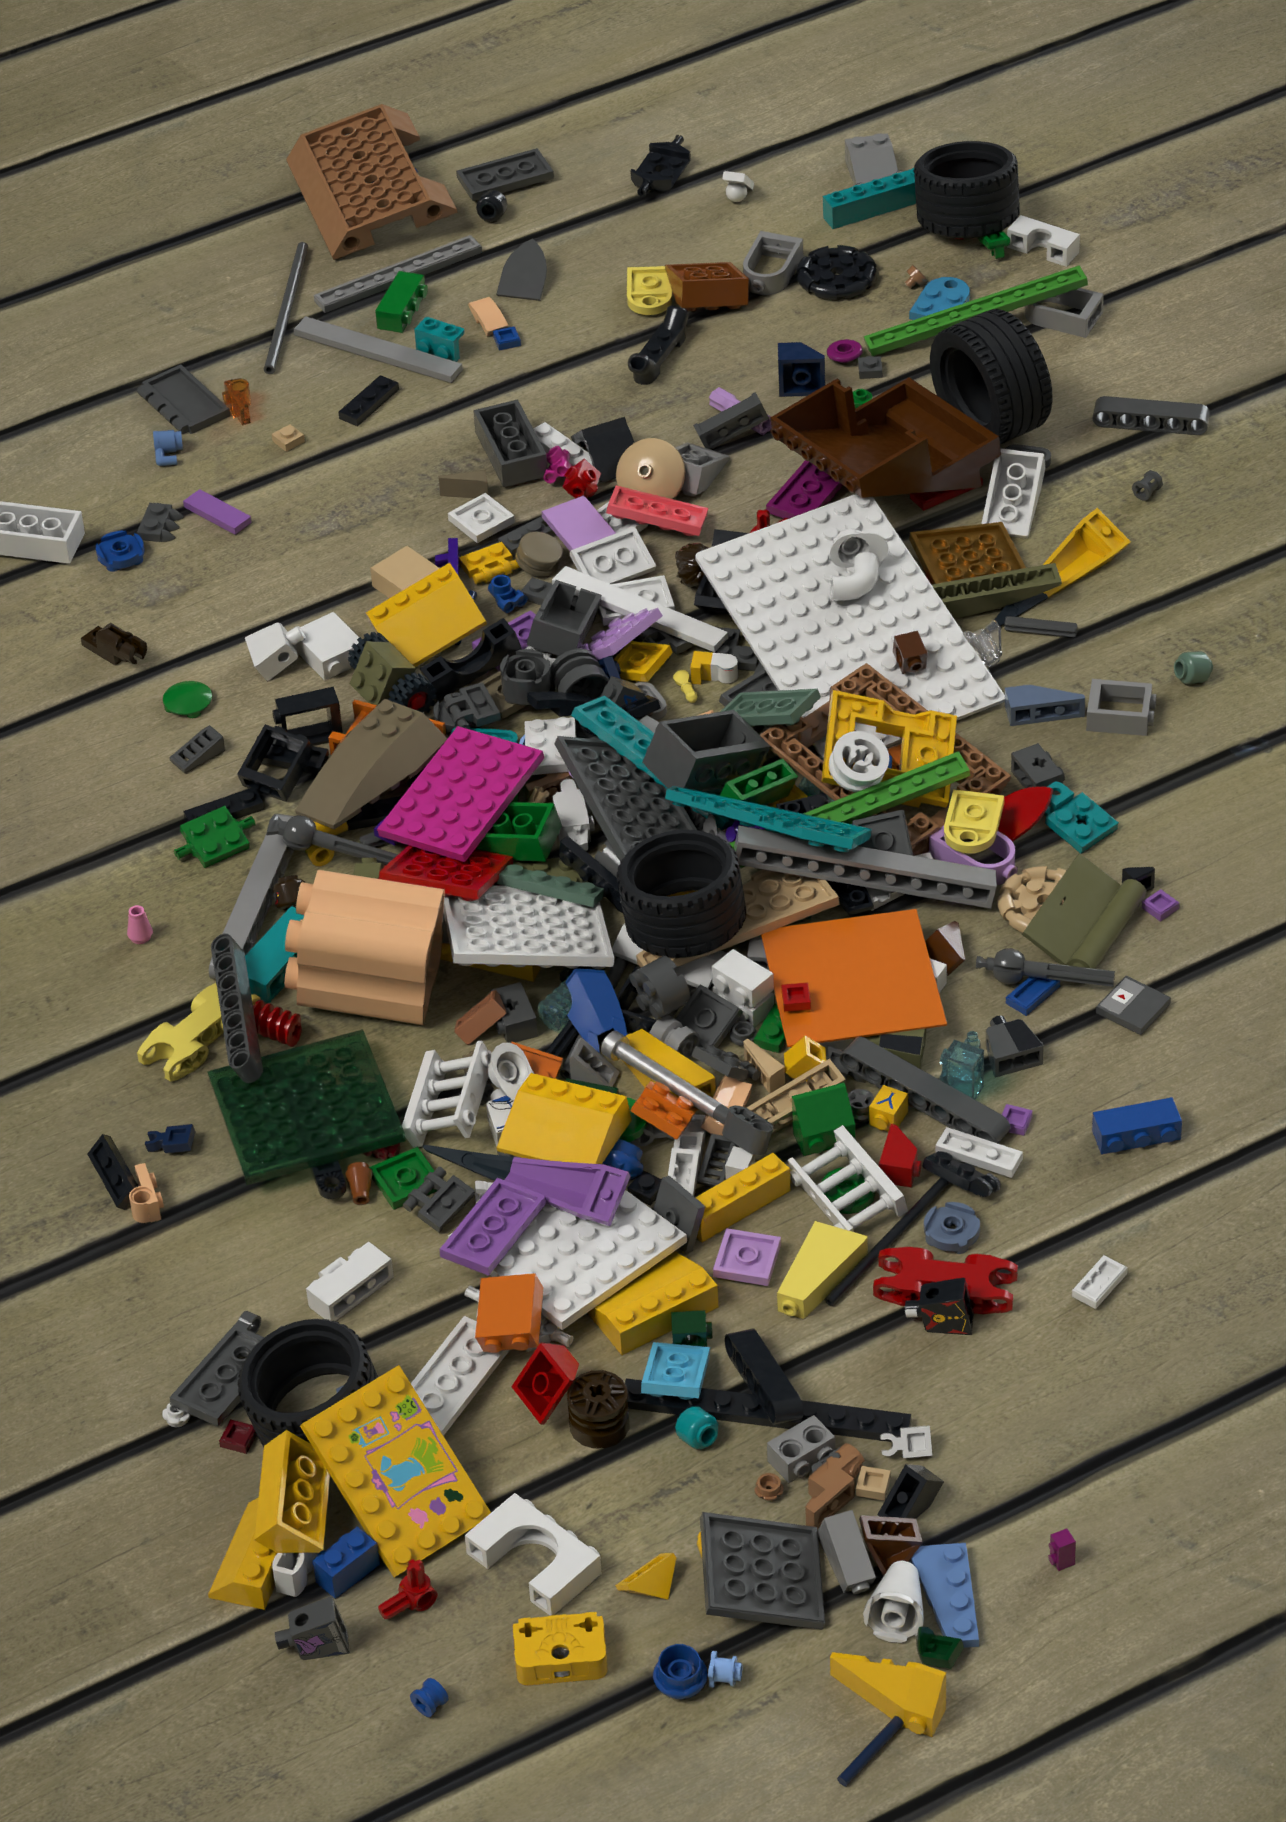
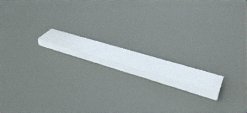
M565 566L552 579V585L555 580L577 586L574 594L576 596H579L581 588L601 594L600 606L624 616L630 613L635 615L645 608L648 611L658 608L663 616L653 623L651 627L714 653L728 639V632L570 567Z

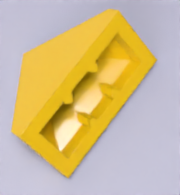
M659 1554L616 1584L617 1590L668 1600L676 1563L675 1554Z

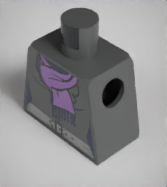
M333 1596L290 1611L288 1614L289 1629L275 1632L278 1649L295 1646L300 1658L303 1660L350 1653L347 1627Z

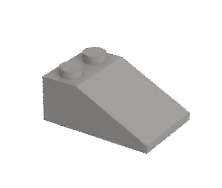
M888 133L845 139V162L854 186L898 173L894 150Z
M688 442L675 447L682 456L685 465V480L681 489L683 493L689 496H696L706 491L729 461L730 456Z

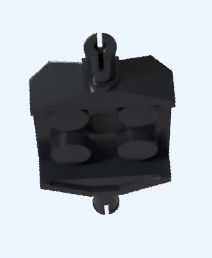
M676 135L672 142L649 144V153L636 171L635 169L630 171L632 182L635 186L640 187L637 190L639 196L644 197L649 190L666 192L676 183L691 161V151L681 146L684 142L683 136Z

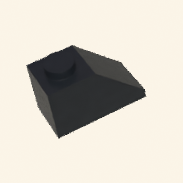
M905 1464L877 1515L880 1517L918 1518L931 1506L944 1481L924 1466Z

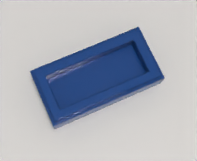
M1028 977L1006 997V1004L1027 1016L1060 987V980Z

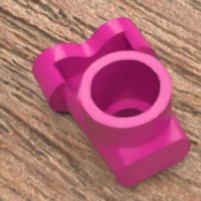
M555 446L546 453L547 462L550 465L546 469L543 478L545 482L550 484L554 483L557 477H564L566 471L572 466L569 451L566 449L562 450L560 446Z

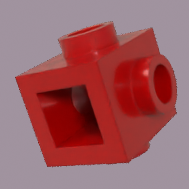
M584 458L566 471L564 475L566 479L562 488L575 499L581 496H588L590 498L598 490L597 484L601 472Z

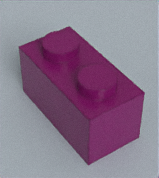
M1066 1528L1051 1534L1049 1543L1050 1555H1048L1050 1563L1055 1565L1058 1571L1075 1565L1076 1541L1069 1530Z

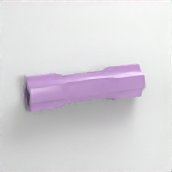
M720 387L712 391L709 396V405L721 412L741 402L733 394ZM768 415V420L751 429L761 435L769 432L772 428L771 416Z

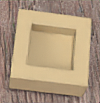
M291 424L272 433V441L286 452L305 442L304 434Z
M862 1466L856 1485V1496L885 1501L891 1479V1470Z

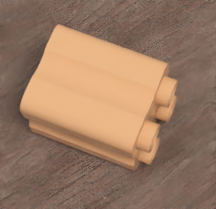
M318 870L314 884L301 882L299 887L296 913L304 915L303 920H290L288 924L285 951L297 953V958L289 957L285 973V988L297 990L298 1006L424 1025L442 954L445 889Z

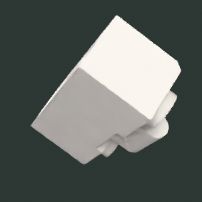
M370 1242L354 1250L348 1256V1261L339 1257L318 1273L320 1278L314 1280L306 1288L308 1305L322 1318L337 1321L394 1277L391 1258Z

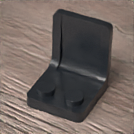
M625 417L582 429L571 436L575 444H580L581 448L587 447L593 466L601 472L599 482L616 479V469L622 454L629 446L635 443Z

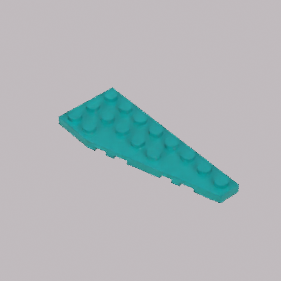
M672 786L666 790L665 799L673 801V805L695 807L699 811L712 812L739 820L741 825L752 827L757 825L768 831L781 832L809 840L808 844L822 847L824 844L834 846V850L849 852V849H854L868 841L871 837L872 829L678 786Z

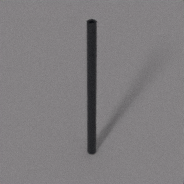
M941 1177L826 1296L825 1302L828 1305L834 1306L878 1260L879 1251L889 1248L949 1185L948 1181Z

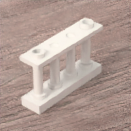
M482 1040L477 1041L473 1056L444 1062L436 1050L425 1052L401 1127L402 1133L413 1148L423 1146L428 1131L457 1126L465 1138H470L489 1077L488 1068L492 1055ZM469 1068L467 1076L443 1080L446 1072ZM462 1088L461 1095L437 1100L441 1091ZM457 1107L455 1114L452 1116L431 1119L434 1111Z
M843 1125L834 1130L836 1138L835 1147L802 1168L793 1157L788 1159L791 1181L795 1186L798 1187L800 1185L834 1224V1227L854 1232L855 1228L885 1209H892L898 1217L908 1212L904 1195ZM840 1156L842 1158L846 1156L850 1160L849 1165L817 1185L809 1177ZM854 1174H862L864 1176V1183L832 1203L824 1195V1193ZM870 1191L873 1193L877 1191L880 1195V1200L849 1220H846L839 1212Z

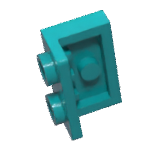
M425 317L414 329L416 350L455 362L460 359L459 339L465 334L464 328Z

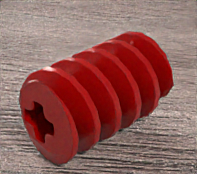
M263 1000L256 1001L253 1009L257 1034L269 1037L271 1040L278 1041L281 1044H287L289 1047H294L302 1033L300 1014L295 1013L292 1015L290 1010L283 1012L282 1007L277 1006L274 1008L271 1003L265 1005Z

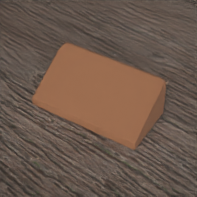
M493 990L456 1021L454 1032L465 1044L468 1045L506 1014L505 1006L498 991Z

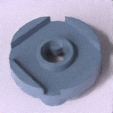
M947 1202L945 1207L938 1209L935 1206L927 1212L924 1218L926 1243L944 1251L963 1254L967 1252L969 1246L977 1241L980 1235V1220L975 1216V1211L963 1203ZM952 1224L956 1225V1229H948L947 1227H950Z

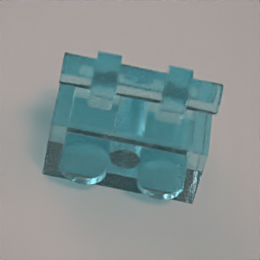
M970 1031L967 1033L964 1043L953 1040L949 1048L943 1050L940 1057V1064H942L940 1080L976 1100L984 1087V1050L980 1049L981 1043L978 1039V1033Z

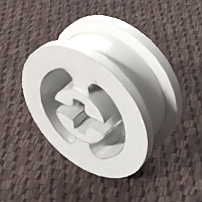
M863 731L849 732L840 737L829 758V771L833 779L841 787L853 792H858L880 783L889 765V753L884 743L876 736Z

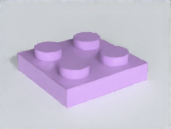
M726 1228L713 1268V1277L768 1286L780 1250L781 1237Z

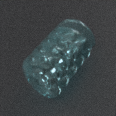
M566 980L561 982L559 987L555 988L552 993L548 994L538 1004V1013L541 1020L548 1028L554 1031H559L562 1025L567 1024L569 1021L567 1014L572 1006V997L565 983Z

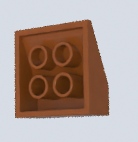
M731 262L665 265L676 303L683 309L695 311L697 307H705L708 310H717L719 306L739 309L741 305H748L749 278Z

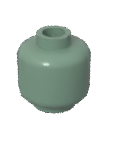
M1203 651L1184 652L1179 655L1174 663V673L1184 684L1204 683L1208 680L1213 670L1212 661Z

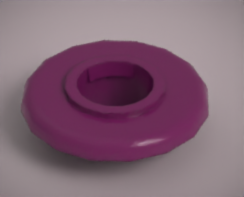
M849 339L836 341L827 348V356L834 361L842 363L858 358L863 352L859 342Z

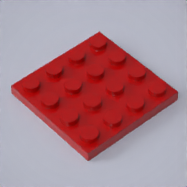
M408 845L379 871V879L445 889V896L453 895L459 896L465 901H475L499 880V874L507 865H513V856L475 849L466 862H462Z

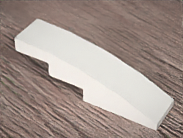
M696 1114L681 1136L674 1141L668 1176H671L693 1196L699 1176L706 1131L700 1128L705 1115Z

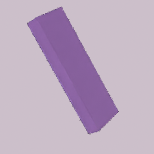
M200 489L183 501L184 508L234 535L252 523L251 516Z

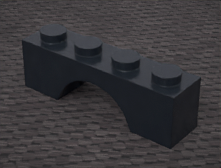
M502 618L482 631V637L478 646L467 656L457 660H447L439 656L421 667L420 671L437 691L435 693L437 700L441 701L447 694L458 691L499 666L504 657L507 655L509 657L514 656L516 651L522 650L516 632Z

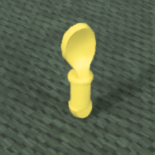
M686 670L677 671L673 675L675 683L681 686V691L684 692L688 702H696L698 696L693 690V685L690 683L689 673Z

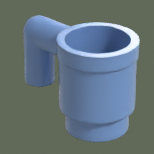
M153 431L156 464L158 466L177 465L176 455L165 456L164 453L183 450L181 431Z

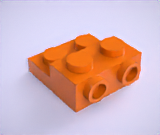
M650 1081L630 1111L677 1140L688 1127L698 1109L693 1107V1103L683 1096L678 1098L670 1093V1089L663 1083Z

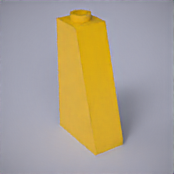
M643 1029L626 1035L631 1047L712 1098L714 1097L716 1085L713 1074ZM624 1062L644 1088L650 1081L656 1083L650 1077ZM669 1091L670 1093L674 1094L675 1096H677V1097L679 1098L678 1095H676V1094L673 1093L672 1091Z

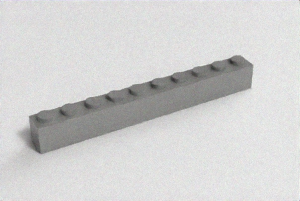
M738 826L734 850L736 851L739 865L985 908H991L997 887L996 870L859 846L849 849V852L834 850L833 845L814 846L808 844L809 840L788 834Z

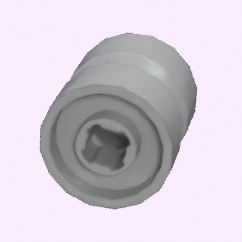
M670 1015L659 1018L649 1033L688 1059L692 1057L695 1046L698 1047L700 1041L697 1032L687 1026L683 1027L681 1022Z

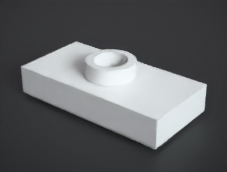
M1103 1255L1072 1290V1297L1096 1309L1127 1275L1128 1267Z

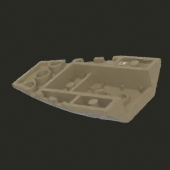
M384 699L339 742L306 791L295 810L296 814L306 816L314 822L336 829L360 813L362 806L378 801L380 799L379 795L387 789L393 791L400 786L399 781L407 776L411 779L417 775L435 756L447 740V737L424 713Z

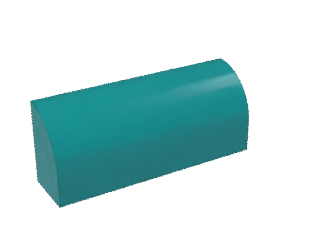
M292 906L245 955L251 994L259 996L265 1003H270L285 987V973L289 957L297 958V953L285 951L289 921H300L304 918V915L297 914L296 908Z

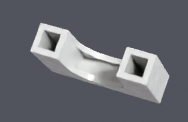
M516 1493L465 1535L467 1554L487 1569L511 1549L519 1545L540 1544L551 1549L556 1554L555 1559L529 1582L530 1601L550 1616L560 1611L602 1574L601 1557L594 1547L585 1545L578 1540L572 1531L563 1529L550 1515H544L535 1508L531 1501L522 1499Z

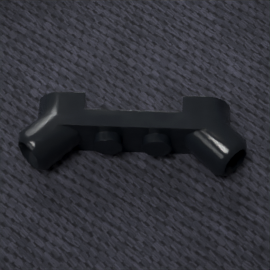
M672 305L667 307L664 321L640 353H635L629 357L628 368L633 372V378L636 383L641 385L653 383L660 375L661 364L673 348H680L686 339L685 327L689 317L688 310Z

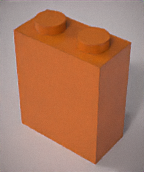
M536 1273L481 1278L475 1338L483 1352L498 1353L501 1350L513 1349L524 1351L528 1348L538 1347L544 1288Z

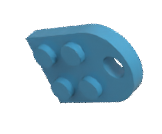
M940 277L930 281L909 311V319L915 320L969 302V286L964 281L954 277Z

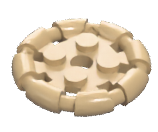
M1037 866L1022 870L1020 875L1014 874L1009 877L1001 886L1000 895L997 898V905L1002 918L1008 920L1009 925L1015 930L1023 933L1042 906L1039 903L1045 902L1066 870L1061 868L1051 870L1048 869V866ZM1046 879H1047V880H1054L1055 883H1053V882H1046Z

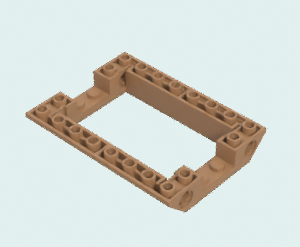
M867 663L831 686L830 698L833 690L884 700L895 711L909 714L928 711ZM829 699L827 703L806 717H800L799 722L791 726L776 724L760 734V736L771 746L770 750L836 801L856 792L849 791L841 786L821 782L824 761L808 749V747L827 734ZM955 732L954 753L959 751L970 769L969 777L956 781L960 784L957 786V790L1000 795L1010 781L1011 775ZM949 805L930 818L920 812L910 819L907 826L914 856L929 852V836L945 824ZM882 811V812L877 813V814L872 815V816H876V815H880V814H885V813H888V812H887V811Z

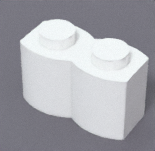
M277 1553L272 1564L276 1592L297 1597L304 1590L308 1579L307 1574L314 1569L312 1560L319 1553Z

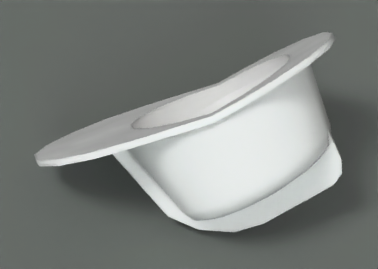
M846 529L833 539V545L829 553L830 559L839 567H854L856 555L863 552H871L877 555L879 563L887 556L888 544L877 533H861L856 529Z
M501 1043L492 1052L488 1074L491 1082L496 1087L501 1088L514 1101L519 1088L530 1073L534 1072L524 1052L517 1045Z

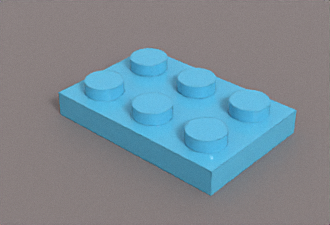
M653 1342L641 1383V1393L650 1394L654 1397L664 1395L678 1396L686 1400L699 1398L710 1358V1347Z

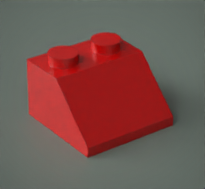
M540 1342L511 1386L540 1425H545L573 1383L579 1363L564 1345Z

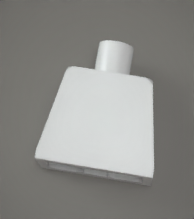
M275 623L245 637L254 667L266 681L272 679L297 660L298 654L295 644L305 639V635L299 626L287 631L281 623Z

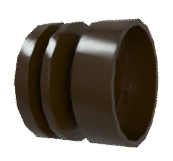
M604 1370L589 1371L580 1374L574 1379L567 1390L569 1427L573 1438L581 1445L593 1449L608 1448L618 1444L626 1437L630 1429L628 1391L624 1381L616 1374Z

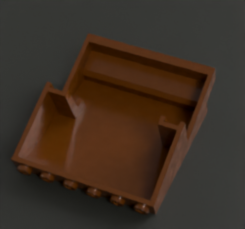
M910 377L856 409L852 388L850 386L844 388L837 378L770 417L771 434L775 440L785 444L791 451L801 455L804 460L811 462L820 471H824L834 481L841 483L850 492H854L861 498L980 488L982 486L979 469L1001 456L999 436Z

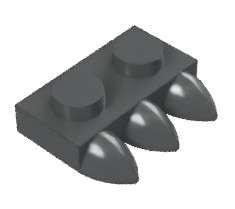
M149 503L137 534L144 541H172L175 539V536L170 531L180 528L174 521L181 520L184 516L179 511L173 509L171 504Z

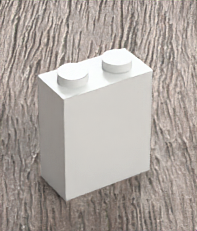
M334 612L300 627L305 635V639L295 644L296 651L324 681L352 668L348 661V657L351 656L348 653L349 650H354L351 647L353 643L356 645L359 643L357 641L359 637Z

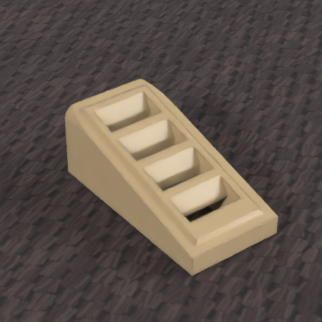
M744 1040V1060L754 1064L755 1069L760 1071L759 1081L765 1089L772 1093L784 1086L785 1066L751 1040Z

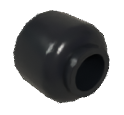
M488 190L483 193L477 202V214L484 221L495 222L507 210V199L499 191Z

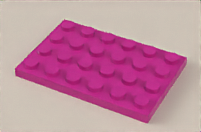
M457 726L377 828L379 836L466 862L545 758L543 751Z

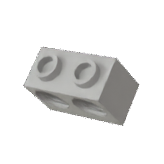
M813 1415L767 1442L768 1462L790 1483L798 1477L805 1476L811 1470L813 1464L835 1450V1436Z

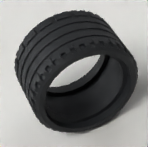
M962 141L944 144L924 153L914 165L917 219L920 225L931 233L949 238L983 237L1006 229L1020 214L1018 161L1016 156L1003 146L982 141Z
M698 830L668 831L640 842L621 860V864L618 866L617 883L626 930L631 941L644 951L669 958L698 956L724 945L742 928L747 911L736 851L724 839ZM696 891L685 895L668 897V895L678 892Z
M306 1319L282 1326L260 1340L243 1362L242 1369L238 1375L237 1385L239 1387L238 1394L264 1448V1445L285 1430L309 1442L300 1427L302 1423L377 1379L378 1375L364 1343L354 1330L348 1329V1326L339 1324L337 1321H330L329 1319ZM332 1374L349 1376L347 1382L337 1394L312 1409L291 1413L275 1411L287 1393L307 1380Z

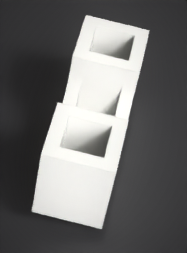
M1022 215L1007 229V236L1010 238V245L1007 248L1027 254L1032 248L1045 247L1047 248V261L1065 267L1079 253L1080 234Z

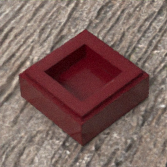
M230 1419L219 1440V1444L222 1448L247 1454L257 1434L251 1424Z

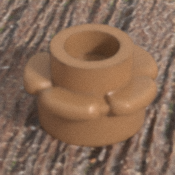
M773 1473L762 1474L756 1482L755 1494L767 1501L775 1500L784 1491L780 1478Z

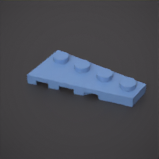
M966 1543L920 1546L909 1561L918 1570L919 1581L926 1593L928 1604L935 1613V1619L942 1635L961 1639L964 1648L979 1647Z

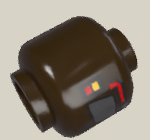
M298 875L278 878V883L274 884L275 905L279 910L287 911L291 906L296 908L301 882L305 883L304 880L298 879Z

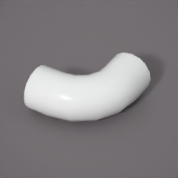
M871 552L860 553L854 558L853 574L849 576H831L830 599L838 601L852 600L869 593L878 578L879 565L877 555Z

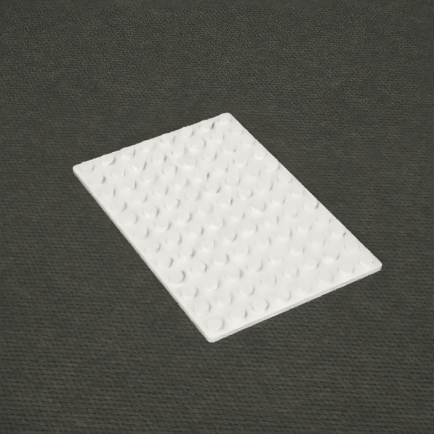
M854 494L696 553L695 559L778 691L818 688L821 698L813 705L811 710L801 716L802 718L827 703L830 699L831 686L865 663L873 667L926 710L956 715L957 720L999 705L1005 701L1004 693L873 497L861 498ZM846 529H856L861 533H877L887 541L888 553L878 563L877 582L869 593L858 599L831 600V576H849L854 573V567H839L831 561L829 553L833 545V539ZM918 631L928 653L926 669L902 674L893 654L894 636ZM855 722L854 730L868 732L876 736L884 743L886 748L902 742L900 737L876 732V726ZM826 736L813 744L823 761Z

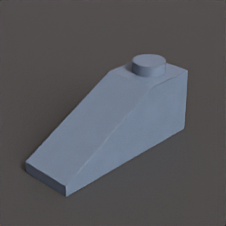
M1034 685L1005 688V710L1010 726L1085 717V696L1083 694Z

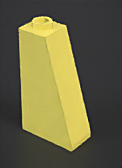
M815 1221L777 1292L778 1312L805 1319L868 1254V1236Z

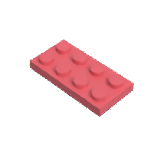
M616 485L606 513L618 519L627 518L643 525H656L663 530L680 531L687 536H700L707 517L708 508Z

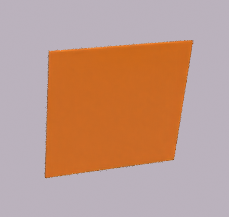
M917 909L784 926L761 934L769 971L773 973L774 993L787 1047H792L804 1036L817 1043H824L856 1037L947 1026ZM808 982L811 1009L784 1012L781 985Z

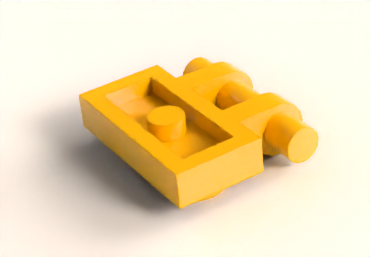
M502 542L459 557V565L469 578L473 577L475 584L483 581L485 583L490 582L497 575L512 574L513 570L520 568L516 559L513 560L512 554Z

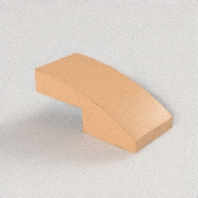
M490 297L468 304L476 322L481 324L487 337L493 335L494 330L508 328V323L502 312Z

